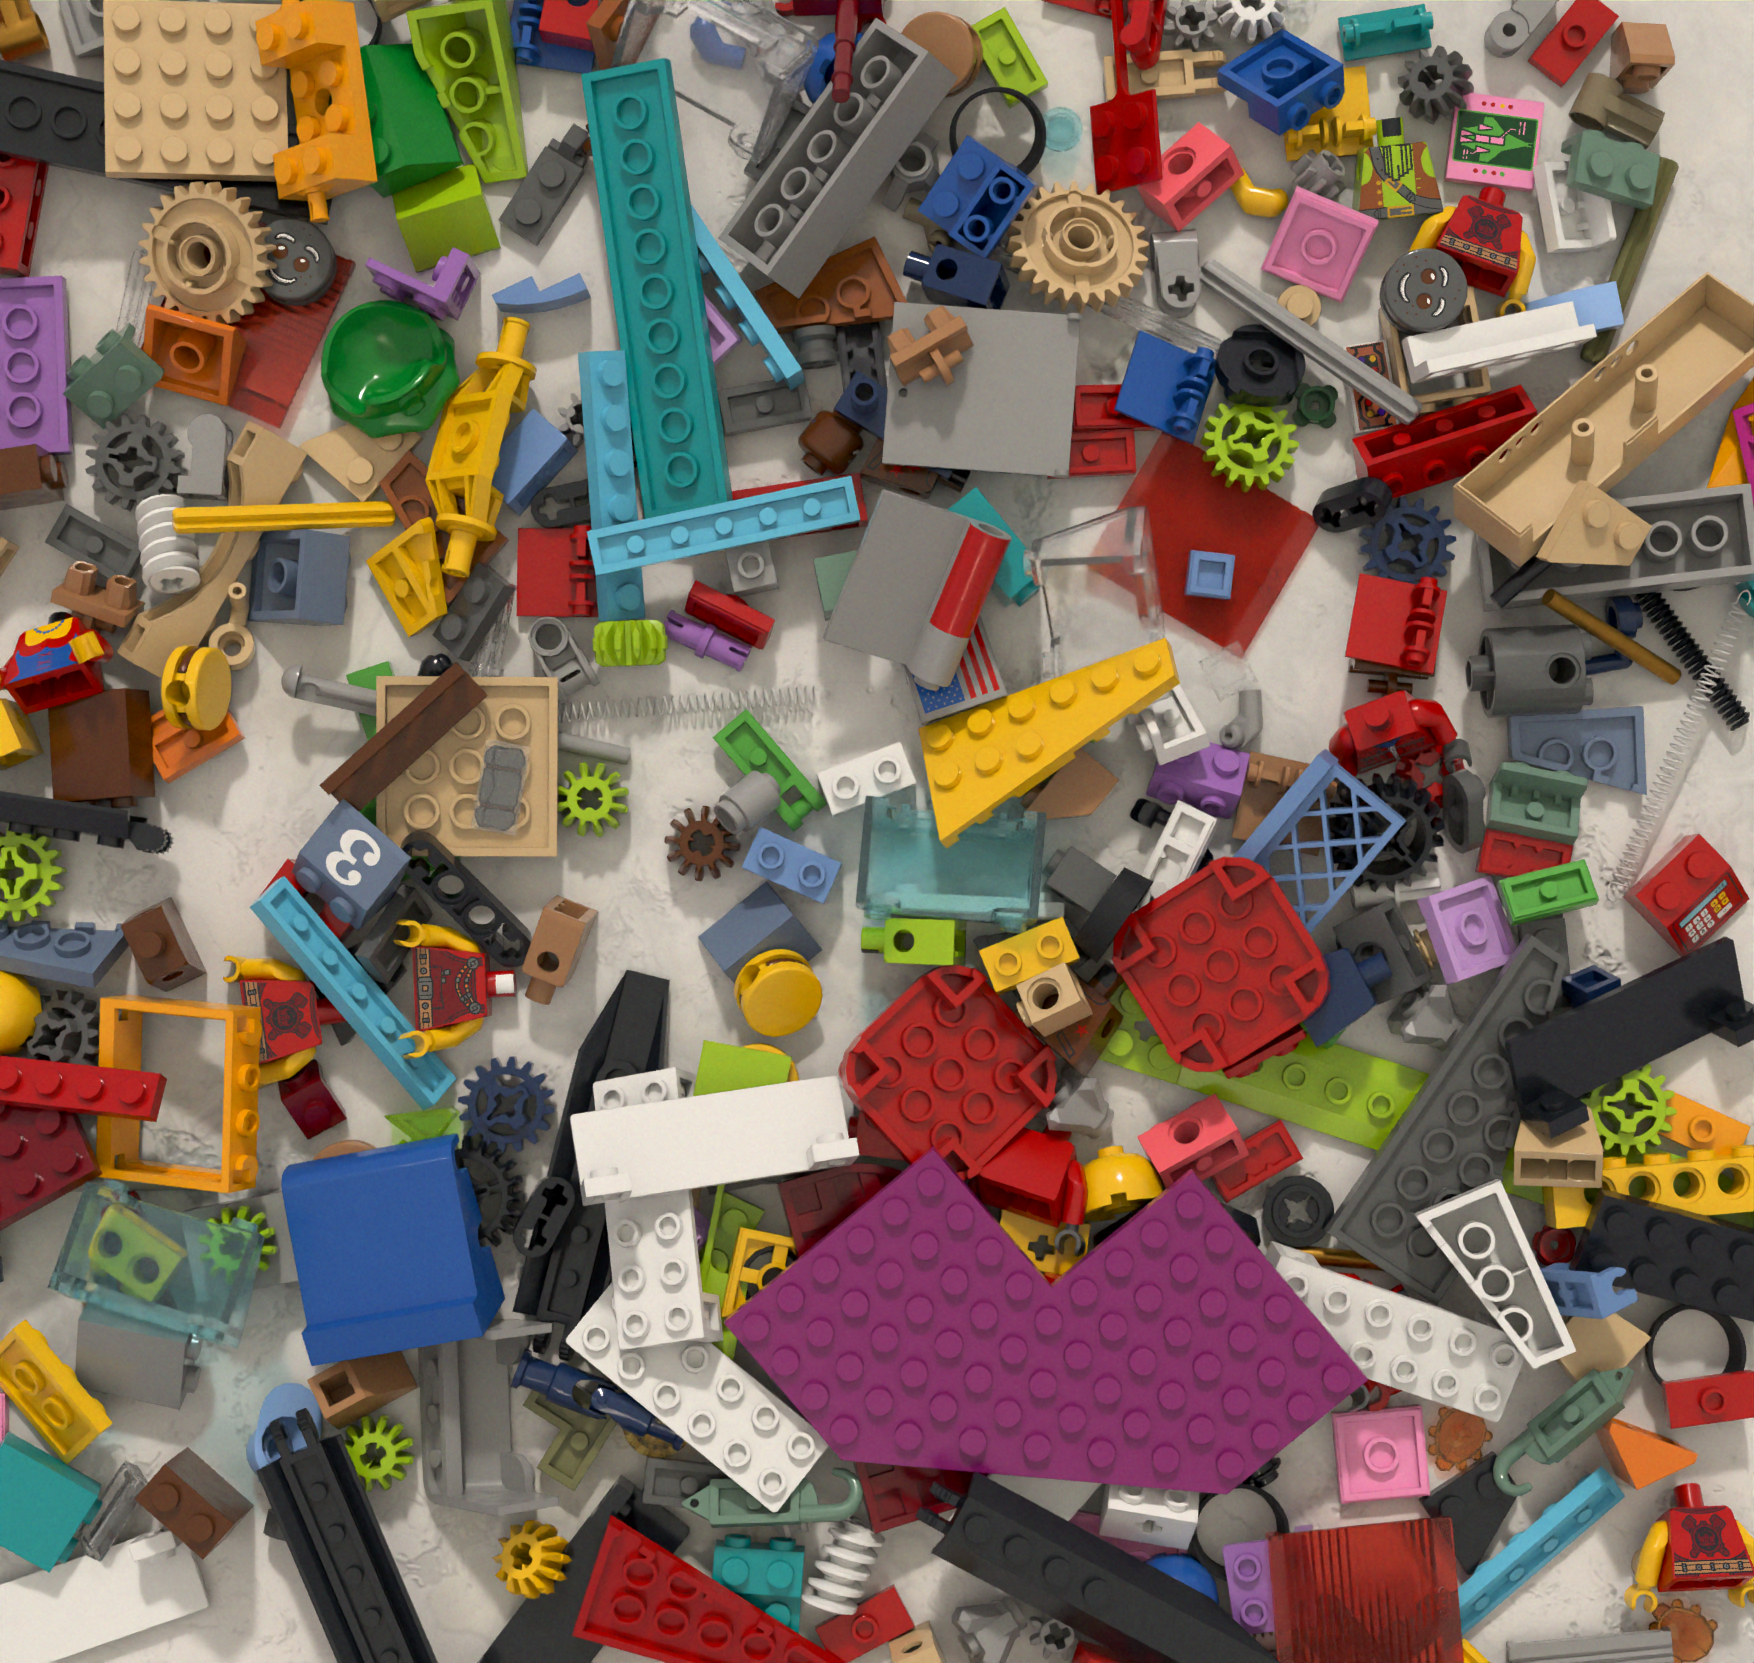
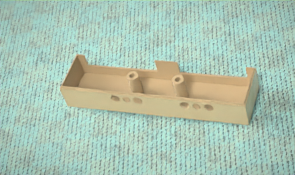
M1706 272L1456 483L1453 486L1454 517L1517 566L1521 567L1540 550L1579 480L1590 482L1604 493H1607L1754 367V304L1710 273ZM1635 341L1632 348L1626 352L1630 344ZM1603 368L1601 374L1595 379L1596 374ZM1540 422L1536 430L1531 433L1533 427ZM1523 436L1519 444L1516 445L1517 441ZM1508 449L1505 456L1499 460L1501 454Z

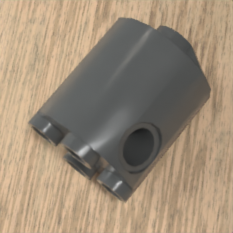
M1575 624L1485 628L1481 633L1478 655L1468 656L1466 659L1465 673L1468 691H1480L1481 704L1488 718L1577 714L1581 711L1583 705H1591L1593 702V683L1591 678H1586L1585 660H1590L1592 657L1591 636L1589 633H1580L1579 628ZM1555 660L1558 672L1552 680L1549 674V667Z

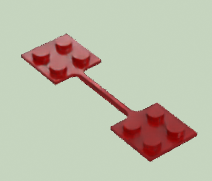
M1110 0L1117 92L1111 101L1090 106L1097 195H1101L1107 189L1111 193L1163 180L1156 89L1133 95L1129 93L1126 48L1120 39L1121 31L1124 28L1122 0Z

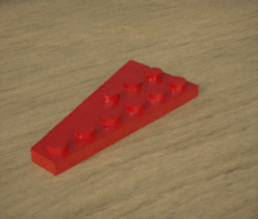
M610 1514L572 1636L665 1663H844Z

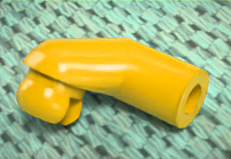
M1242 168L1244 175L1229 187L1242 210L1249 215L1267 218L1276 217L1286 210L1289 204L1288 195L1284 190L1280 188L1255 187L1244 168Z

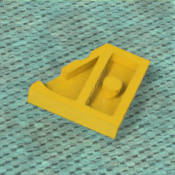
M431 517L418 520L366 560L367 565L408 637L422 633L448 614L434 522Z

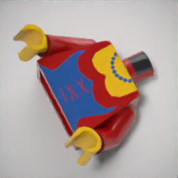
M61 611L51 614L48 625L25 631L19 636L13 655L3 668H0V691L8 690L25 715L104 691L101 663L109 662L114 656V650L96 630L87 629L80 618L71 617V614Z

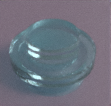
M1055 107L1043 115L1047 133L1046 147L1056 152H1065L1078 144L1082 136L1083 127L1080 117L1073 110L1066 107Z

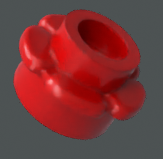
M1545 1224L1542 1228L1543 1230L1541 1232L1537 1231L1532 1239V1248L1537 1252L1536 1258L1546 1266L1554 1263H1569L1574 1255L1576 1246L1574 1234L1569 1229H1555ZM1552 1241H1557L1558 1247L1556 1249L1550 1247Z

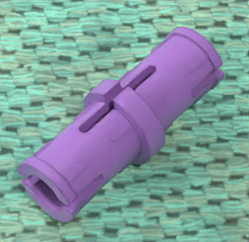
M670 610L667 615L668 620L664 621L667 638L695 650L694 655L703 659L706 655L741 672L744 667V661L747 660L752 646L745 645L717 632V627L710 623L704 626L675 613L674 610Z

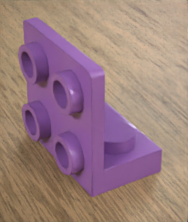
M454 247L448 258L442 256L439 259L432 275V280L436 282L434 287L370 257L365 265L374 277L372 282L380 286V292L402 303L408 297L420 305V310L440 321H443L445 316L457 321L459 320L481 274L470 255Z
M1312 1524L1295 1526L1294 1536L1231 1543L1223 1546L1222 1551L1233 1619L1249 1634L1326 1625V1607Z

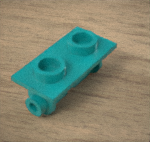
M1425 4L1338 18L1345 62L1432 48L1429 30L1433 29L1434 26L1433 15L1431 11L1426 12Z

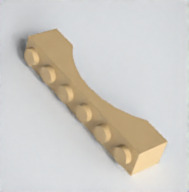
M248 421L226 459L229 477L228 506L282 504L281 499L289 485L294 484L301 476L304 468L303 461L308 453L268 429ZM263 531L221 532L211 555L198 572L201 578L199 586L185 593L174 594L158 606L139 613L116 653L131 663L162 678L166 662L170 654L177 647L183 645L198 647L202 639L207 638L211 634L216 624L217 612L224 600L229 599V586L238 582L237 577L245 563L249 562L256 555L260 546L259 538Z

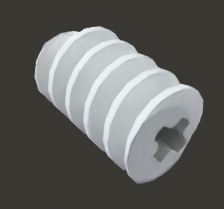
M161 494L151 496L142 500L136 507L135 518L138 523V547L141 552L140 563L143 568L142 579L144 584L151 590L165 594H181L191 591L199 586L201 581L197 571L199 562L195 556L197 552V546L194 542L195 533L178 534L172 527L173 509L186 508L187 504L183 497L177 495Z
M854 1516L841 1520L844 1523L843 1528L829 1527L828 1532L838 1540L837 1544H822L821 1549L831 1557L830 1561L816 1560L814 1566L824 1573L823 1578L809 1577L808 1583L817 1590L816 1595L802 1594L801 1596L806 1603L829 1613L839 1615H852L856 1613L858 1605L852 1598L862 1597L865 1590L858 1581H867L871 1577V1571L864 1564H874L877 1562L878 1555L871 1547H882L885 1542V1538L881 1533H873L870 1524Z

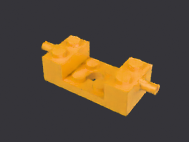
M281 0L282 5L275 13L255 21L256 41L259 47L261 66L287 68L290 70L291 91L297 123L296 130L299 138V145L273 154L274 176L277 182L279 199L308 201L310 222L321 223L330 220L326 200L378 182L355 8L352 2L337 0H303L301 2L300 0ZM331 95L332 104L329 106V98Z

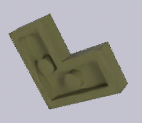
M576 1383L573 1387L572 1397L580 1407L589 1410L590 1398L593 1393ZM532 1390L523 1406L560 1429L536 1468L572 1491H575L617 1423L607 1414L605 1416L607 1419L598 1420L546 1401V1396L542 1393Z

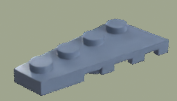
M0 920V970L33 976L37 979L74 984L79 987L95 988L129 944L121 929L122 923H117L115 930H96V925L93 922H76L75 929L51 928L50 921L32 920L31 923L23 924L19 927H9L8 920Z

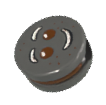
M298 218L280 219L267 225L266 227H271L272 231L265 236L264 240L268 244L276 245V250L268 253L267 259L277 264V268L266 270L265 275L270 278L273 285L262 287V289L275 301L289 306H304L322 298L332 287L337 274V257L333 246L325 234L314 224Z
M1430 248L1412 250L1398 258L1385 274L1379 293L1380 305L1389 323L1407 335L1414 336L1446 329L1464 308L1468 292L1467 280L1460 265L1448 254Z

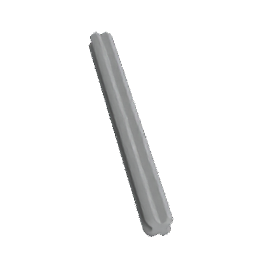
M1210 259L1201 267L1199 274L1202 284L1403 424L1409 425L1418 417L1423 407L1421 402L1214 259Z

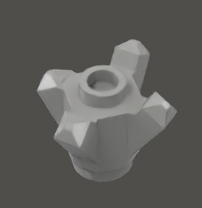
M925 133L918 140L912 141L890 172L892 182L881 203L883 206L896 212L907 193L920 190L930 192L940 177V174L934 168L932 154L939 143L938 140Z
M1431 980L1406 993L1400 1000L1397 1010L1387 1019L1390 1032L1402 1035L1404 1043L1429 1045L1440 1051L1448 1049L1463 1027V1023L1458 1020L1459 1016L1454 1012L1448 986L1433 985Z
M1066 1063L1060 1073L1062 1078L1056 1081L1054 1091L1056 1096L1048 1108L1042 1109L1034 1117L1047 1120L1049 1130L1079 1132L1083 1136L1087 1135L1091 1139H1096L1111 1125L1114 1111L1109 1108V1103L1104 1100L1098 1078H1089L1088 1075L1084 1078L1071 1065Z
M1008 1596L1002 1600H993L989 1604L956 1607L951 1617L953 1625L961 1632L958 1635V1640L964 1651L968 1654L970 1663H1006L1014 1641L1020 1637V1631L1027 1627L1025 1617L1020 1608Z

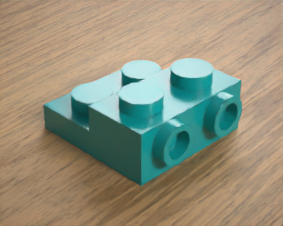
M733 1533L726 1534L724 1540L716 1539L712 1579L799 1633L805 1546L796 1545V1539L787 1537L769 1538V1543L751 1542L752 1537L749 1535Z

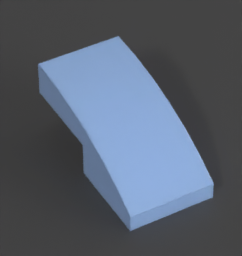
M1616 281L1580 288L1524 304L1526 311L1573 301L1579 327L1594 324L1596 333L1622 328L1624 325Z

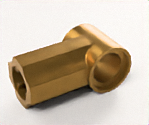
M0 0V53L4 61L13 62L49 50V41L44 26L37 12L33 11L30 0Z

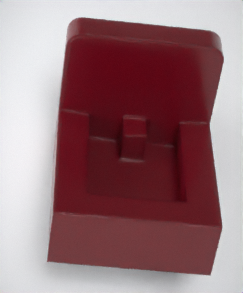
M316 1059L310 1061L293 1077L278 1082L281 1102L307 1140L347 1119L344 1107L323 1078L321 1065Z

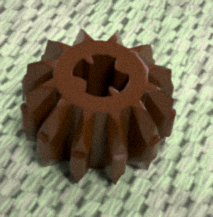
M709 806L702 807L701 821H697L692 809L688 808L684 810V814L689 825L685 827L675 819L670 823L674 829L682 833L680 838L674 836L665 837L664 842L666 844L679 845L680 850L668 854L667 859L669 862L677 861L682 857L686 859L678 869V873L682 876L686 875L692 865L695 864L694 877L696 881H703L704 866H708L713 878L718 879L721 877V873L715 863L720 860L725 866L732 868L735 862L723 854L725 850L740 851L741 845L725 841V838L734 834L726 829L721 831L719 829L721 823L717 817L713 823L709 822L711 814ZM698 832H702L706 837H714L715 845H709L713 850L706 856L699 850L692 851L691 842H696L693 836Z

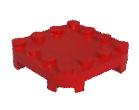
M1224 856L1209 862V865L1137 911L1131 912L1113 940V957L1111 958L1117 974L1122 976L1166 1047L1168 1055L1177 1064L1195 1072H1217L1238 1063L1310 1018L1323 1005L1325 998L1331 990L1330 971L1324 955L1276 879L1262 865L1244 857Z
M947 965L933 968L917 978L860 1032L844 1052L843 1061L839 1065L838 1073L842 1079L843 1088L854 1105L909 1165L934 1146L962 1180H969L982 1172V1167L1042 1109L1048 1108L1056 1096L1054 1091L1057 1081L1055 1066L1057 1058L1050 1046L1043 1045L986 982L988 977L976 968Z

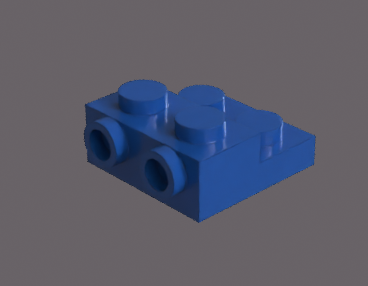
M1283 28L1217 70L1218 85L1247 102L1249 118L1278 136L1291 128L1295 131L1301 130L1307 125L1312 114L1323 107L1327 109L1336 107L1345 93L1343 64Z

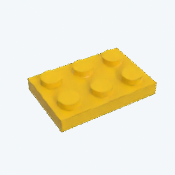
M26 1319L14 1327L1 1340L0 1387L66 1465L69 1464L113 1422L106 1415L103 1405L97 1399L92 1398L77 1381V1376L73 1369L60 1361L48 1346L45 1336L37 1329H33Z

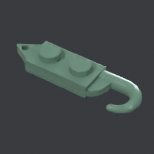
M1625 1367L1600 1372L1594 1368L1527 1423L1528 1428L1506 1445L1495 1459L1493 1479L1496 1486L1504 1494L1513 1497L1522 1496L1531 1491L1532 1484L1529 1482L1520 1486L1510 1483L1508 1479L1510 1467L1526 1453L1541 1464L1550 1465L1554 1462H1560L1625 1408L1622 1401L1635 1373L1634 1370Z
M836 1467L832 1469V1475L847 1481L850 1489L849 1496L844 1502L819 1504L814 1486L806 1478H803L777 1512H771L732 1479H710L709 1486L683 1501L682 1506L709 1521V1525L712 1528L838 1522L848 1519L857 1512L862 1503L863 1488L855 1473L846 1468ZM698 1501L699 1505L693 1508L692 1503Z

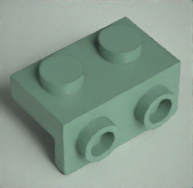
M1592 129L1582 130L1562 142L1561 152L1571 155L1566 182L1567 187L1641 210L1653 205L1660 162L1659 154L1644 150V146L1639 143L1618 142L1608 139L1603 132Z
M130 323L118 333L114 329L108 331L95 346L97 352L90 358L86 355L79 357L66 373L71 379L63 395L103 430L106 428L105 423L107 421L112 423L161 380L165 372L162 367L131 341L136 328Z
M1501 762L1490 782L1486 828L1573 845L1578 838L1581 798L1587 790L1588 779L1574 776L1567 771H1549L1530 767L1523 762Z

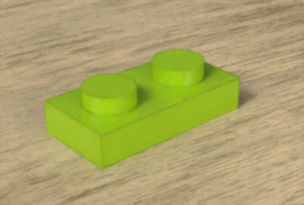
M1005 7L971 25L979 35L983 48V64L996 87L1017 90L1028 98L1048 88L1047 79ZM1000 93L1009 109L1021 103L1014 96Z
M724 1192L717 1225L718 1230L716 1231L711 1256L713 1267L723 1273H729L738 1226L756 1230L765 1211L729 1192ZM706 1244L698 1253L699 1264L704 1258Z

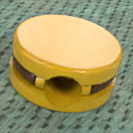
M179 646L170 654L163 671L161 699L165 716L169 723L176 728H196L208 731L217 728L227 713L231 697V672L227 658L218 648Z
M787 949L769 950L752 958L741 969L734 985L736 1003L749 1026L756 1032L771 1037L789 1035L805 1027L817 1014L823 997L821 984L807 960L799 953Z

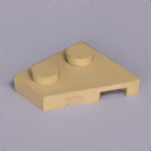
M347 424L307 440L299 448L308 453L307 455L361 502H369L381 488L379 482L408 450L412 453L423 441V438L417 432L370 438L353 425Z

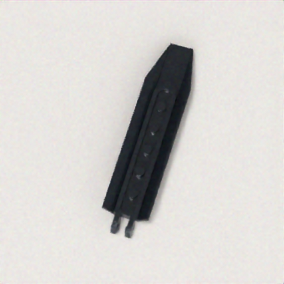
M0 791V822L9 823L8 831L35 835L36 827L53 830L52 838L74 842L80 841L81 834L98 836L97 845L124 849L125 841H131L137 850L152 854L156 852L158 855L159 853L169 852L168 850L172 848L171 845L174 844L172 842L174 838L171 837L172 833H168L167 829L163 830L162 827L147 824L148 818L129 815V810Z
M631 970L625 972L578 1050L547 1176L558 1175L569 1181L574 1189L575 1201L549 1251L540 1257L531 1258L526 1256L512 1311L536 1316L539 1318L538 1322L552 1323V1332L553 1322L564 1324L565 1327L559 1345L558 1356L559 1359L568 1362L573 1358L575 1350L566 1343V1338L608 1288L612 1279L605 1203L583 1206L570 1117L573 1114L595 1111L593 1084L596 1081L664 1069L670 980ZM556 1184L553 1189L545 1188L542 1194L547 1198L543 1213L548 1215L555 1203L563 1205L566 1201V1197L561 1193L562 1185ZM540 1217L533 1228L529 1248L534 1243L542 1245L545 1241V1238L540 1233L545 1220ZM552 1332L535 1334L532 1344L533 1352L544 1354L547 1351L551 1342Z
M304 1408L295 1414L297 1425L302 1432L307 1446L294 1451L285 1424H283L281 1419L271 1422L269 1425L271 1434L281 1457L261 1467L256 1472L337 1663H438L342 1435L338 1434L320 1440L309 1410Z
M976 1471L972 1476L968 1493H965L964 1496L940 1483L933 1482L929 1491L934 1497L944 1503L957 1507L951 1521L942 1518L931 1509L920 1507L915 1515L923 1523L944 1534V1537L932 1549V1554L1136 1663H1280L1209 1596Z

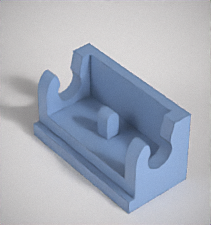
M533 408L501 443L499 451L500 461L493 475L492 486L504 495L503 502L517 515L521 516L530 506L533 497L549 485L576 455L578 450L565 435Z
M1554 1263L1545 1268H1540L1560 1315L1604 1319L1638 1301L1635 1289H1622L1617 1293L1612 1289L1614 1279L1622 1277L1626 1273L1624 1268L1609 1267L1599 1273L1569 1270V1264Z

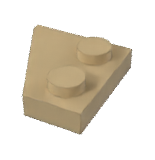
M1579 480L1536 557L1551 563L1630 566L1652 526L1592 483Z

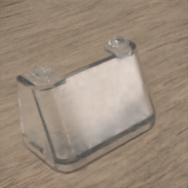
M629 0L610 68L661 58L671 60L675 95L732 127L728 136L730 147L740 158L759 164L769 155L815 60L819 42L809 31L752 0Z
M1147 505L1128 506L1035 539L1032 542L1031 549L1024 550L1025 576L1033 577L1035 586L1042 585L1051 636L1050 652H1043L1042 654L1044 679L1060 677L1165 638L1164 615Z

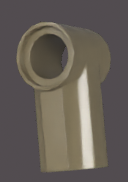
M1589 73L1568 116L1570 119L1586 129L1601 132L1606 130L1628 142L1639 143L1646 150L1656 136L1663 122L1665 112L1624 93V88L1616 80L1603 74Z

